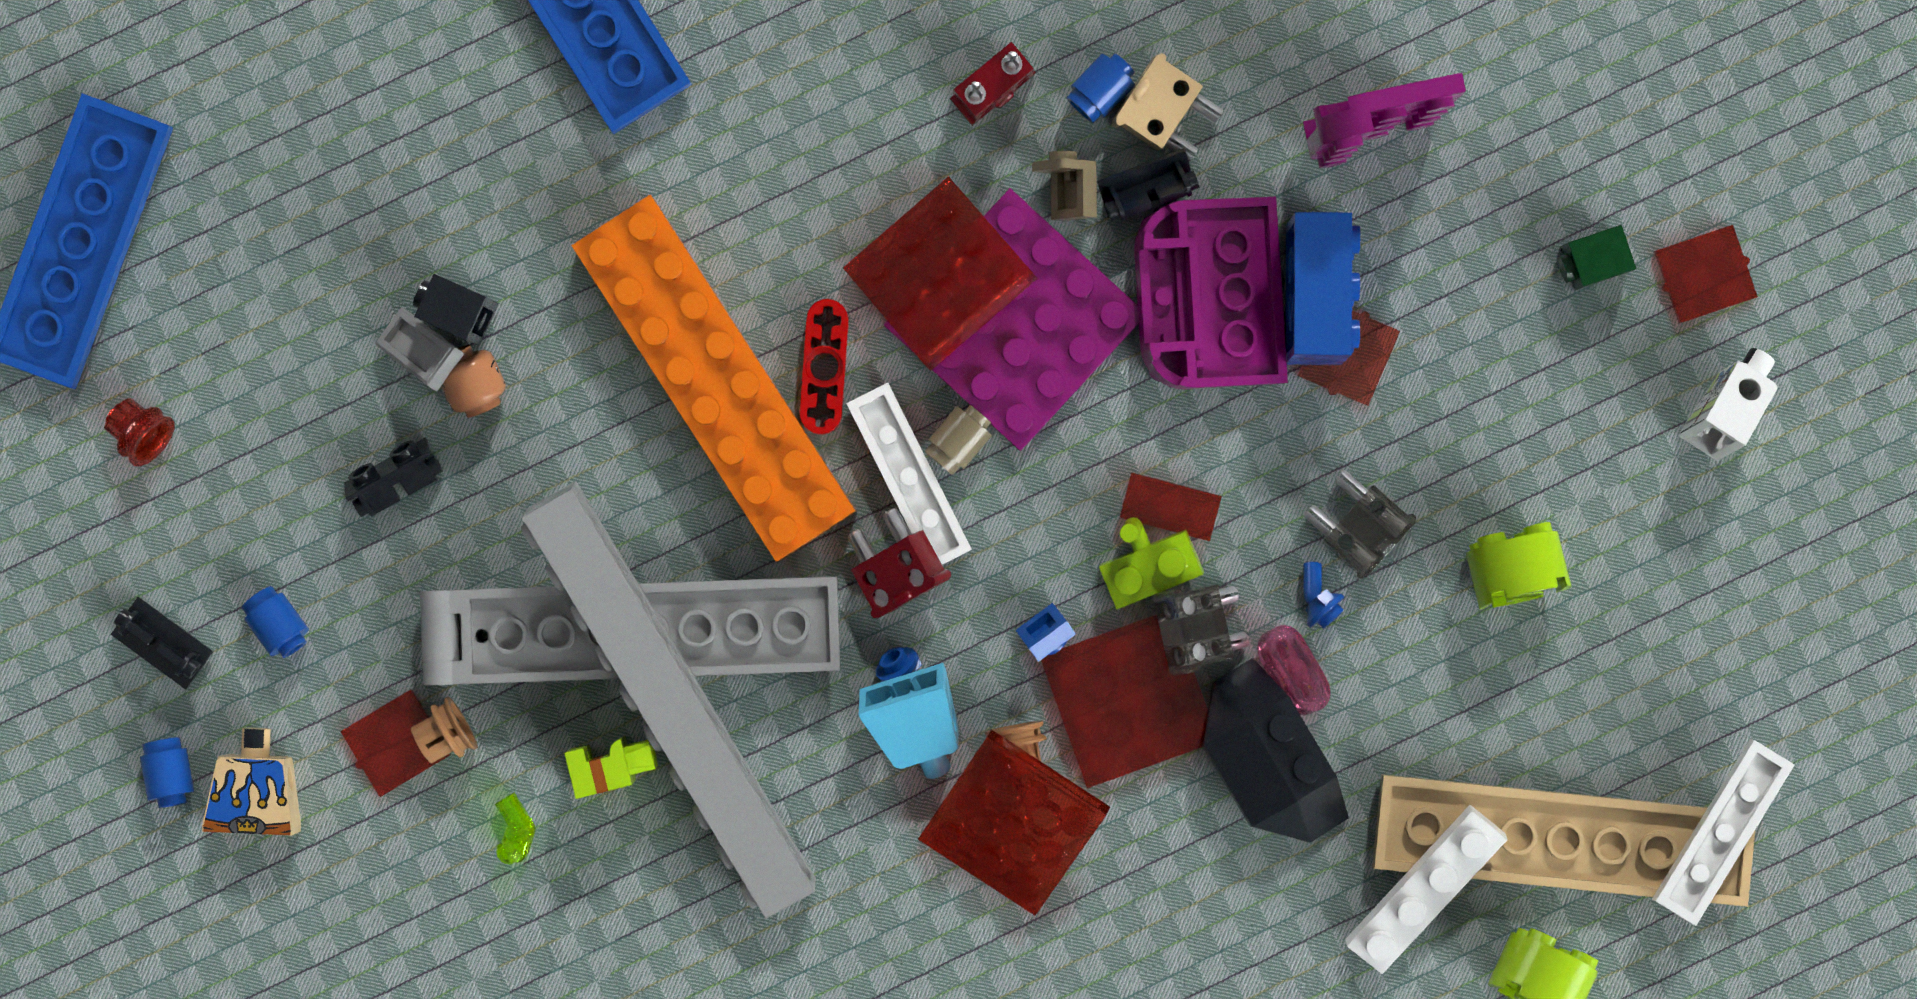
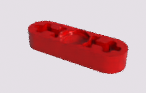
M822 299L815 302L808 310L806 317L800 418L803 425L810 432L818 435H826L835 431L840 425L843 416L849 317L843 305L832 299ZM824 308H833L834 316L841 318V324L835 325L831 329V342L841 340L839 350L826 345L812 348L813 338L822 341V326L815 324L814 320L815 316H822L824 314ZM820 354H830L838 362V371L830 380H819L811 372V363ZM810 384L823 389L838 387L837 396L827 393V408L834 410L835 415L834 419H826L824 427L816 426V419L808 417L809 409L817 408L818 393L808 394Z

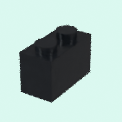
M433 274L430 282L424 280L421 283L413 300V306L418 308L414 316L415 318L478 346L481 345L499 305L479 293L436 274Z

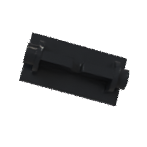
M1185 148L1097 181L1107 217H1110L1111 221L1120 218L1121 222L1126 221V218L1152 209V201L1159 199L1162 205L1184 196L1190 197L1192 196V190L1199 188L1196 175L1190 169Z
M426 437L416 443L413 440L406 441L395 447L390 452V457L375 466L372 463L362 465L349 475V480L344 482L345 498L347 501L358 497L352 503L360 517L368 513L372 517L399 502L400 497L393 487L398 482L401 483L409 496L437 481L436 475L442 473L443 469L435 456L426 459L430 456Z
M137 597L129 610L123 609L113 622L116 627L110 634L185 690L214 653L213 650L140 597Z

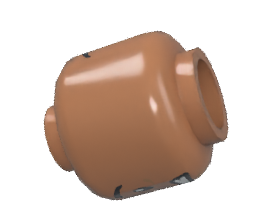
M470 344L458 348L465 354L440 387L451 410L458 413L465 412L468 418L480 415L498 406L501 403L499 396L502 395L506 388V383L492 353L487 350L473 352Z

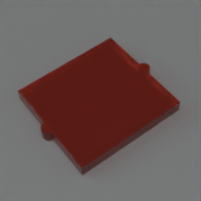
M1733 225L1654 251L1665 282L1662 285V290L1668 292L1679 324L1758 297L1747 267L1750 259L1743 255Z
M1352 311V320L1360 321L1359 348H1354L1353 354L1342 365H1302L1297 376L1328 389V394L1331 396L1338 393L1369 406L1400 331L1369 318L1370 315L1366 311L1361 314Z
M412 689L340 731L358 760L355 763L356 768L364 770L379 797H382L451 755L448 754L431 764L420 751L411 732V727L429 717Z

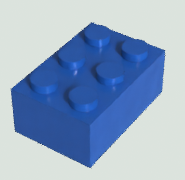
M1295 212L1286 225L1285 344L1287 365H1342L1353 354L1354 348H1359L1360 321L1352 320V307L1354 306V301H1359L1360 274L1352 273V261L1354 260V254H1359L1360 226L1352 225V213Z

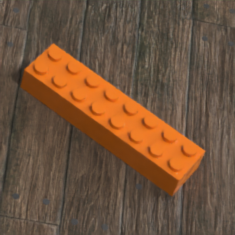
M651 194L571 245L776 562L785 559L857 512Z

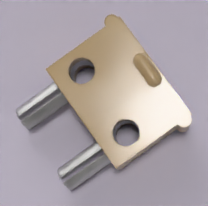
M1161 53L1151 59L1137 80L1135 87L1130 91L1113 117L1112 126L1114 128L1121 126L1157 151L1163 149L1164 146L1173 152L1185 148L1188 151L1186 154L1190 162L1194 158L1191 154L1196 155L1198 149L1175 134L1174 130L1189 107L1213 123L1220 119L1218 116H1222L1223 109L1199 94L1203 86L1168 63L1166 55ZM1174 83H1179L1183 86V96H1178L1174 93ZM1149 122H1154L1158 125L1159 132L1157 135H1152L1148 131Z

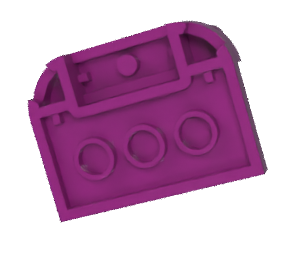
M1462 72L1347 97L1348 101L1320 105L1313 108L1315 119L1303 121L1310 159L1318 160L1319 168L1341 165L1347 162L1346 159L1352 157V153L1358 151V147L1364 146L1363 142L1365 140L1389 135L1388 131L1395 129L1394 126L1405 124L1407 131L1433 126L1434 121L1440 120V115L1448 113L1447 109L1455 107L1454 102L1466 92Z
M1276 196L1182 200L1159 208L1144 218L1135 238L1134 258L1140 350L1152 379L1181 390L1288 383Z

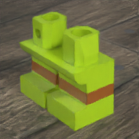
M625 735L611 745L609 754L592 758L589 744L571 748L564 753L576 799L630 786L636 781L635 774L653 770L659 766L655 749L651 746L648 739L627 744Z

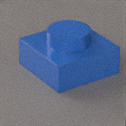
M1053 603L1015 630L1038 662L1047 655L1060 651L1066 642L1076 635Z

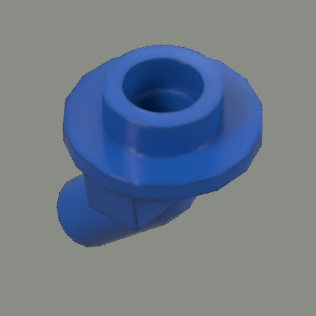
M1304 563L1303 595L1308 604L1305 609L1308 613L1307 625L1311 628L1318 623L1324 629L1344 611L1339 603L1345 597L1343 594L1330 593L1327 589L1322 592L1321 563Z
M895 647L885 652L880 658L876 669V676L883 682L915 672L922 666V663L913 648Z

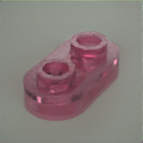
M1280 625L1265 632L1258 641L1257 651L1266 672L1290 697L1300 715H1309L1323 709L1330 699V685L1302 635L1288 625Z

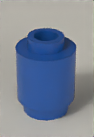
M1116 53L1111 58L1101 54L1071 85L1073 91L1066 99L1085 119L1094 123L1100 116L1105 118L1135 87L1134 82L1130 78L1135 72Z
M273 586L259 591L242 605L241 608L247 615L244 621L270 656L280 653L283 658H286L306 644L307 641L303 636L309 631L308 626L284 593H277Z
M180 737L142 744L144 755L140 756L147 801L157 800L158 808L187 803L186 794L193 793L195 790L187 748H182Z

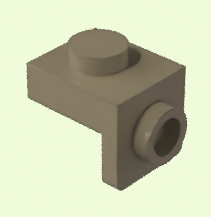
M1076 151L1049 152V160L1032 162V172L1051 174V220L1070 221L1097 217L1096 161L1077 159Z

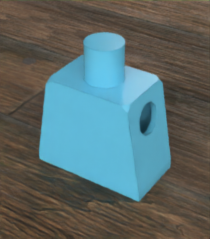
M944 663L860 689L858 715L894 767L903 769L920 764L925 777L929 779L941 777L949 771L951 765L946 755L954 753L958 749V722Z

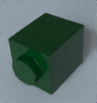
M1622 225L1560 246L1562 255L1557 258L1564 281L1566 283L1572 281L1574 290L1637 269Z

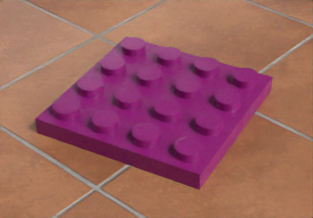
M1009 188L885 322L884 327L962 399L984 415L991 422L990 424L1021 452L1139 324L1138 305Z

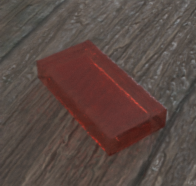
M1131 472L1119 518L1127 520L1135 517L1142 524L1175 533L1186 529L1190 537L1210 541L1222 496Z

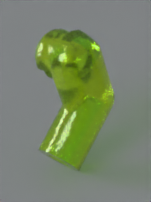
M513 792L495 804L507 823L502 842L497 845L496 854L502 863L508 865L522 862L530 852L536 832L534 822L516 793Z

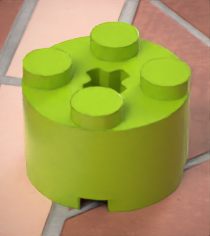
M1550 522L1527 526L1523 528L1522 533L1514 535V538L1506 539L1505 532L1477 538L1478 542L1469 545L1470 551L1466 553L1479 609H1485L1491 604L1493 608L1530 601L1544 597L1543 590L1555 588L1556 593L1572 587L1558 531H1552Z
M1518 927L1516 933H1510L1488 981V985L1498 988L1499 993L1510 999H1587L1598 974L1595 968L1599 961L1576 949H1572L1571 952L1562 948L1556 949L1554 948L1557 941L1555 938L1533 928L1527 931Z

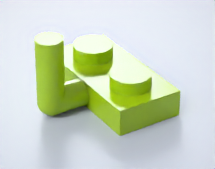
M1135 517L1127 519L1120 530L1122 540L1130 543L1133 551L1099 565L1116 609L1204 574L1186 529L1150 543L1142 522Z

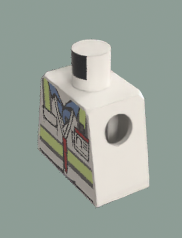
M1750 348L1742 362L1737 361L1720 371L1678 436L1716 461L1746 446L1777 390V385L1767 378L1775 363L1774 359L1762 350Z

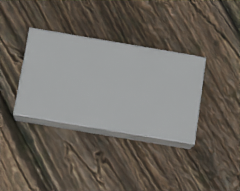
M401 307L375 345L437 392L465 353L422 320L415 318L413 313Z

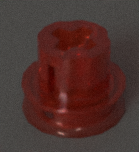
M127 398L115 405L105 419L104 429L118 440L117 452L122 457H128L129 462L133 466L141 467L155 459L166 448L174 433L175 422L171 417L163 416L160 408L150 407L144 409L134 399Z

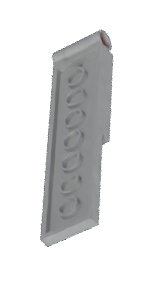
M837 576L638 583L694 676L841 670ZM555 586L420 591L423 685L619 679L615 670L608 672L601 664L595 651V647L599 644L590 629L584 632L576 623L570 609L574 603L565 589L558 591ZM482 629L486 630L489 635L486 642H482L479 639V632Z

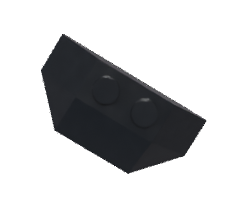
M1251 658L1212 682L1211 699L1206 717L1202 747L1249 826L1311 843L1349 819L1335 772L1290 697L1256 660Z

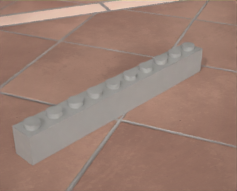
M577 481L527 508L522 516L525 524L521 526L525 539L533 550L536 551L539 548L542 550L549 562V565L546 566V571L551 582L558 591L565 589L574 603L570 609L576 623L584 632L590 629L599 645L595 647V651L601 664L608 672L615 670L623 686L619 687V690L626 705L632 712L640 711L647 723V726L644 727V732L651 746L657 752L663 749L672 764L668 766V771L673 782L680 791L688 790L696 803L692 806V810L698 823L705 831L711 828L720 843L716 845V850L723 864L728 870L735 868L744 882L740 884V889L748 905L752 909L759 907L767 919L814 893L815 875Z

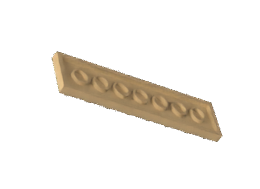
M1381 774L1372 867L1380 870L1408 872L1462 812L1471 805L1505 832L1508 839L1472 879L1653 897L1708 807ZM1755 831L1710 903L1748 907Z

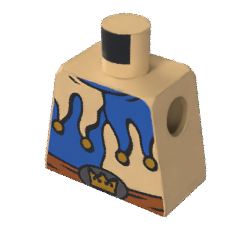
M242 728L241 754L218 756L203 819L202 832L291 836L301 832L292 757L270 756L271 729Z

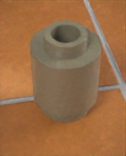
M971 405L965 411L956 406L928 439L932 443L924 452L950 474L954 475L960 467L965 469L993 436L986 430L991 422Z

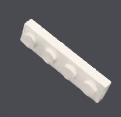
M889 383L846 403L911 534L924 530L941 564L972 550Z
M1750 739L1652 900L1696 926L1790 774L1794 764L1759 742Z
M1469 805L1345 939L1347 947L1383 974L1508 840L1505 832Z

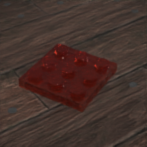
M949 176L843 267L930 371L1038 279Z
M1164 611L1068 645L1057 653L1047 655L1041 660L1087 789L1202 747L1208 709L1192 664L1180 666L1175 660L1174 650L1176 646L1182 645L1184 642L1176 620L1168 619Z
M991 729L921 832L918 840L1036 916L1106 817L1110 806Z

